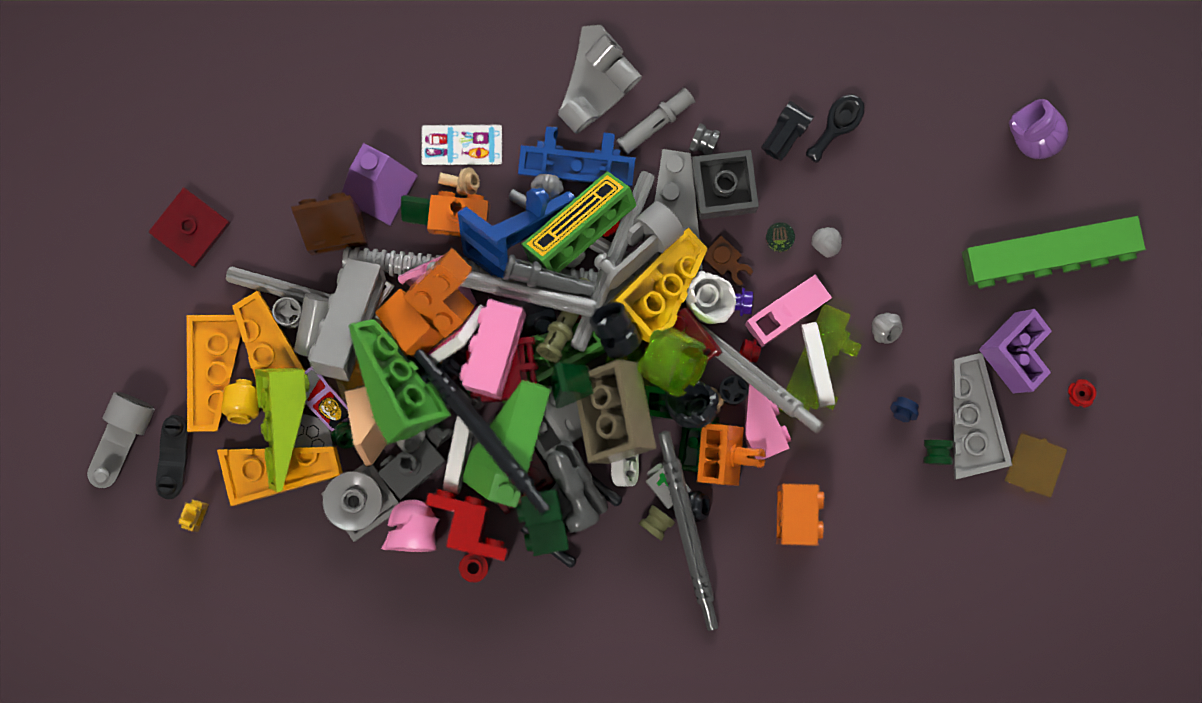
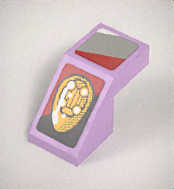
M311 366L304 372L308 375L310 385L309 392H306L305 403L332 432L337 424L350 420L347 403L328 384L322 375L315 374Z

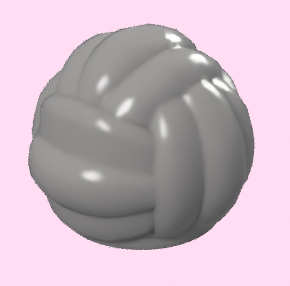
M539 174L531 183L532 189L543 188L548 193L550 200L560 196L564 190L560 178L551 174Z
M826 227L817 230L813 234L811 244L822 255L829 258L835 256L840 251L842 237L835 228Z
M880 314L872 321V334L878 343H892L902 333V323L897 314Z

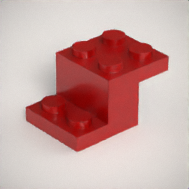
M437 489L436 495L428 493L426 505L454 511L446 547L502 561L508 560L510 549L504 548L505 542L486 538L485 543L482 542L490 508L484 507V500L468 496L465 497V501L455 500L456 494Z

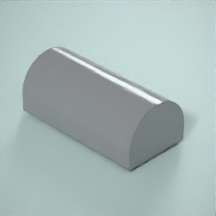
M317 293L304 294L294 352L307 357L311 346L317 342L320 321L326 318L329 299Z

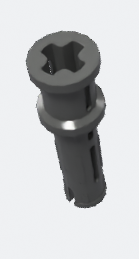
M509 255L503 280L513 279L527 283V287L530 288L538 285L591 299L595 282L542 268L539 262L529 263L516 259L515 255Z

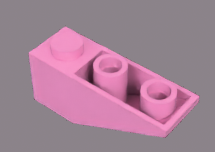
M814 275L747 320L745 326L762 348L832 299V297L817 276Z
M747 382L748 395L746 397L743 437L748 448H763L765 450L766 457H754V459L764 460L789 449L788 443L791 442V438L785 425L780 427L776 416L780 415L777 405L768 400L767 397Z

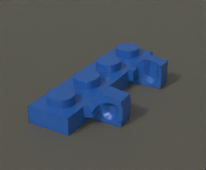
M547 126L545 142L538 141L537 147L521 145L518 175L536 177L539 174H551L559 177L560 180L593 183L608 171L629 187L633 185L635 157L620 156V150L614 149L615 134L603 133L602 150H594V153L563 150V146H557L558 128Z

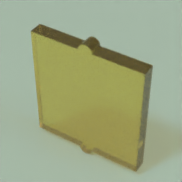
M1021 433L1011 460L1013 466H1009L1005 482L1022 487L1025 492L1033 491L1051 498L1067 449L1048 443L1045 438L1039 440Z

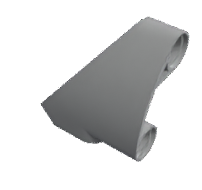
M601 25L582 26L572 77L558 113L575 134L584 130L613 107L642 78L640 73L622 55V48Z

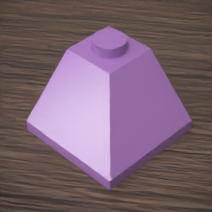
M363 143L349 169L342 193H346V196L351 195L361 211L391 226L401 208V196L409 194L418 175L390 156Z

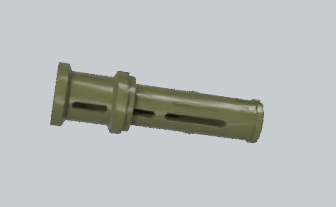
M562 310L558 319L549 324L547 328L548 334L544 342L540 343L536 348L538 354L549 361L559 362L562 358L561 352L564 346L573 338L572 328L579 314Z

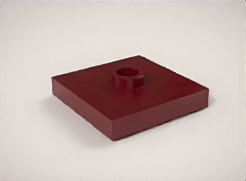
M183 187L148 233L196 268L230 225V222Z

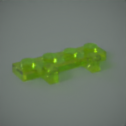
M824 303L816 323L828 367L833 355L838 356L839 352L842 351L857 357L862 345L848 339L851 333L845 331L851 315ZM804 348L786 391L802 402L803 408L809 411L810 407L817 410L819 403L806 348ZM834 396L835 404L825 407L833 410L839 398ZM778 407V410L780 412L785 413L782 409Z

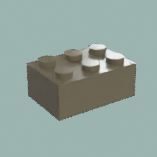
M617 360L589 370L594 394L577 401L588 463L611 464L656 449L640 364L638 362Z

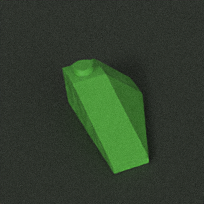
M375 319L352 323L349 326L372 413L387 444L409 439L450 416L437 389L431 382L426 384L415 372L418 367L412 361L407 363L397 351L398 345Z
M522 380L489 427L527 473L551 388ZM479 442L475 444L470 451L462 481L487 500L516 508L521 494Z

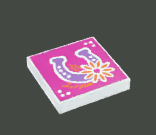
M481 304L471 311L464 323L448 337H443L427 353L435 364H438L467 343L480 325L478 324V316L483 307Z

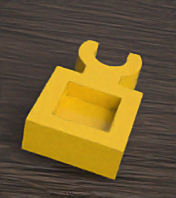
M192 500L191 503H186L178 524L182 525L181 528L198 532L209 504L199 500Z

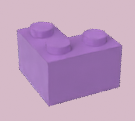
M1035 309L1015 312L979 351L1013 394L1033 392L1051 373L1034 350L1052 330Z

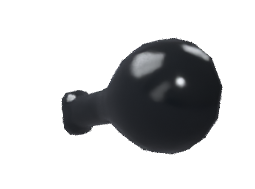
M853 94L844 95L832 104L828 113L825 132L816 144L806 151V156L811 158L814 163H818L822 159L823 152L833 139L853 131L860 124L864 115V103L859 96Z

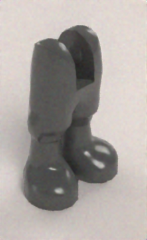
M562 441L556 446L555 451L551 452L546 458L550 472L560 491L572 504L573 511L564 519L567 531L579 532L599 521V514L607 511L608 503L605 496L594 485L592 474L586 467L577 449L570 441Z

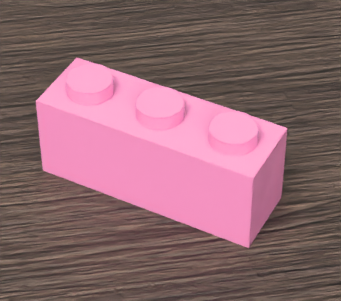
M489 299L486 307L481 308L478 316L480 328L478 334L472 336L469 345V352L472 354L469 363L463 365L460 374V380L463 381L462 385L466 390L501 399L526 318L523 308Z

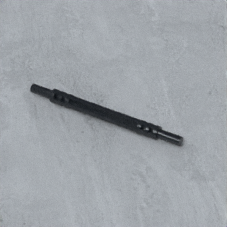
M423 348L416 351L413 356L430 376L429 381L518 492L525 494L541 516L546 514L551 507L533 486L535 482L444 369H439Z

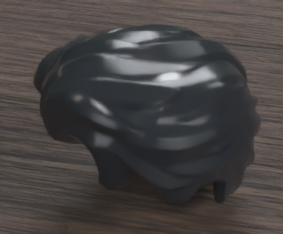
M690 377L679 379L668 385V389L665 392V404L670 416L677 424L686 428H703L715 419L717 404L719 403L718 395L708 384Z

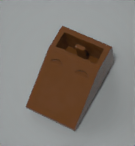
M336 193L329 195L328 200L317 202L315 198L299 201L297 206H292V212L305 247L311 255L344 250L347 246L354 248L368 245L362 211L351 195L346 196V193Z

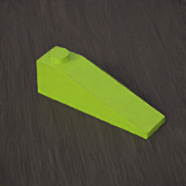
M299 368L255 369L258 408H262L265 412V418L260 425L261 433L264 435L265 441H269V447L265 448L264 453L269 489L276 492L283 490L306 402V392H309L310 387L308 375L304 373L303 369Z

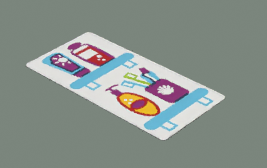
M501 125L422 126L423 165L502 163Z

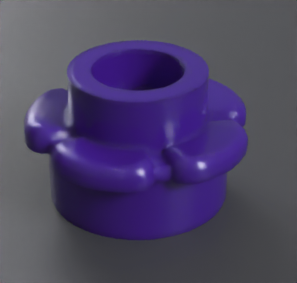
M742 288L741 293H736L735 310L740 311V316H743V314L752 315L754 292L745 291V288Z

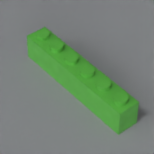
M1134 216L970 247L962 252L969 286L978 284V289L995 286V281L1006 279L1007 284L1023 281L1024 275L1034 274L1035 278L1050 276L1052 275V270L1061 268L1063 273L1080 270V265L1091 263L1092 268L1109 264V259L1119 258L1120 262L1137 259L1136 254L1146 249L1139 218Z

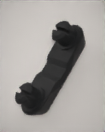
M178 415L167 417L161 428L156 491L164 499H173L180 494L186 467L187 422Z

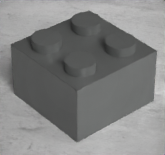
M751 150L693 157L692 169L699 220L756 213L759 205Z

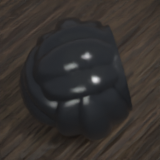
M701 491L688 493L695 522L706 519L710 513V500L708 496Z

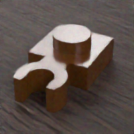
M722 236L707 249L703 258L721 277L728 271L731 274L733 284L741 287L743 284L737 277L738 272L744 271L749 276L753 274V270L748 265L737 262L742 254Z

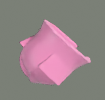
M405 500L398 503L393 508L388 521V526H397L396 530L389 531L381 549L406 552L436 551L435 532L439 519L436 518L435 513L425 502Z

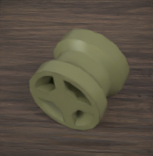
M652 505L647 518L641 519L638 524L662 541L665 537L664 532L667 528L672 527L675 521Z

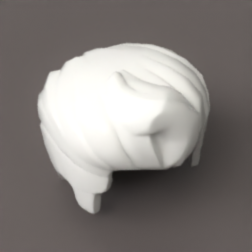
M705 271L697 272L687 290L688 295L685 299L687 308L691 310L699 322L706 324L726 322L733 314L736 305V297L732 285L718 275L705 273Z

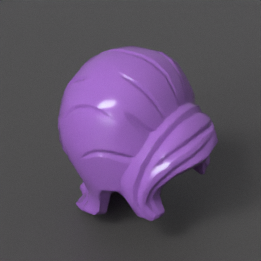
M1039 99L1014 113L1009 121V126L1018 148L1029 158L1046 159L1059 153L1066 145L1068 139L1066 120L1047 99Z

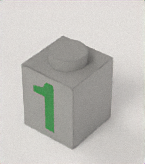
M659 463L647 472L650 478L646 483L668 509L673 503L663 465ZM686 484L687 491L690 492L691 489Z

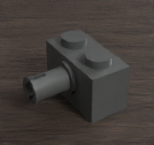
M424 437L422 444L413 452L407 453L402 451L397 456L394 454L388 456L380 464L382 469L378 474L400 500H404L447 461Z

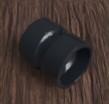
M612 302L601 306L589 319L591 327L596 336L600 338V343L610 358H621L629 355L641 343V336L635 325L631 322V317L621 302Z

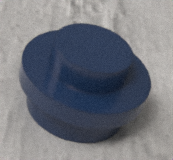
M898 397L896 402H893L890 406V410L894 413L893 416L902 422L917 420L919 416V405L911 399Z

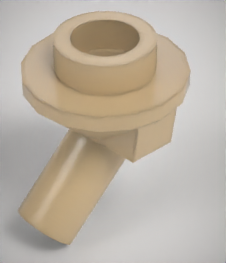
M468 167L460 171L459 177L440 172L438 183L457 188V193L467 196L477 192L480 180L476 172Z

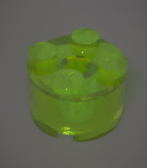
M666 328L663 331L660 329L655 330L649 338L650 344L644 357L639 361L637 369L647 381L674 396H682L687 393L684 389L689 384L692 386L697 384L705 370L707 356L703 354V349H706V346L676 328Z

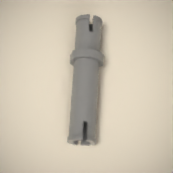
M683 88L666 103L661 102L656 111L620 139H617L618 144L629 155L632 150L650 138L668 122L673 123L676 121V116L691 104H694L695 99L686 88Z

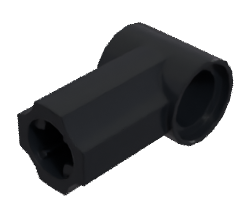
M790 101L777 119V125L761 149L773 159L781 162L792 148L796 139L803 135L814 116Z

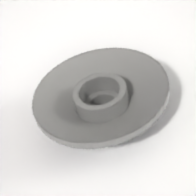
M353 471L345 472L336 476L326 487L323 495V508L327 518L338 528L347 531L361 530L370 526L379 516L382 508V493L377 483L368 475ZM352 496L359 498V504L356 507H351L349 504V499Z

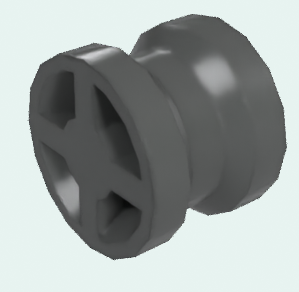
M700 123L689 150L694 152L699 150L704 155H711L721 131L708 130L706 125Z

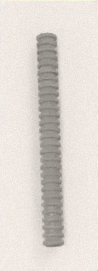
M347 246L343 252L342 267L344 269L347 259L381 265L384 275L385 273H389V276L398 274L399 277V275L441 255L432 257V254L423 256V253H418L416 256L413 252L405 255L403 251H400V254H396V251L387 253V250L378 252V249L369 251V248H364L361 251L359 247H355L352 250L351 247ZM463 257L473 268L472 271L490 275L475 262L468 260L467 257ZM565 267L560 273L576 278H586L596 283L600 270L593 272V269L584 271V268H580L579 271L575 270V267H571V270Z

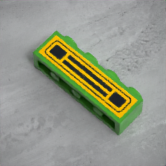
M608 171L521 244L529 262H539L542 268L555 272L563 270L637 206L630 187Z

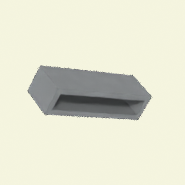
M347 259L344 269H340L335 294L332 293L328 300L326 318L320 321L318 327L319 336L317 342L309 350L308 360L315 374L345 381L350 380L357 356L349 326L352 323L372 319L386 281L381 265Z

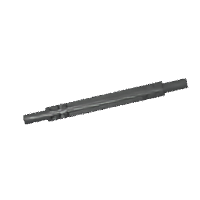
M670 431L658 433L665 460L662 464L697 603L701 604L707 630H716L719 627L712 603L714 595L680 459L676 458Z

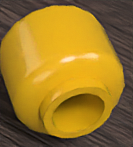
M238 379L235 383L225 387L221 411L228 421L235 424H249L251 420L258 417L260 408H258L257 389L253 386L252 381Z

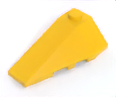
M688 227L675 243L653 259L609 303L621 302L629 313L631 322L637 328L641 339L653 345L656 344L675 324L680 306L688 295L687 290L692 279L696 276L708 248Z

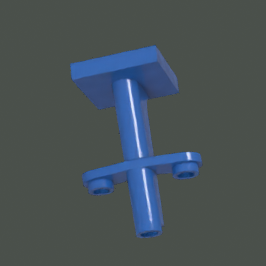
M533 188L527 191L526 211L493 226L468 207L463 208L457 212L463 254L491 276L503 278L508 261L507 250L534 234L553 216L565 208L575 196L567 191L550 200L548 193L543 188Z

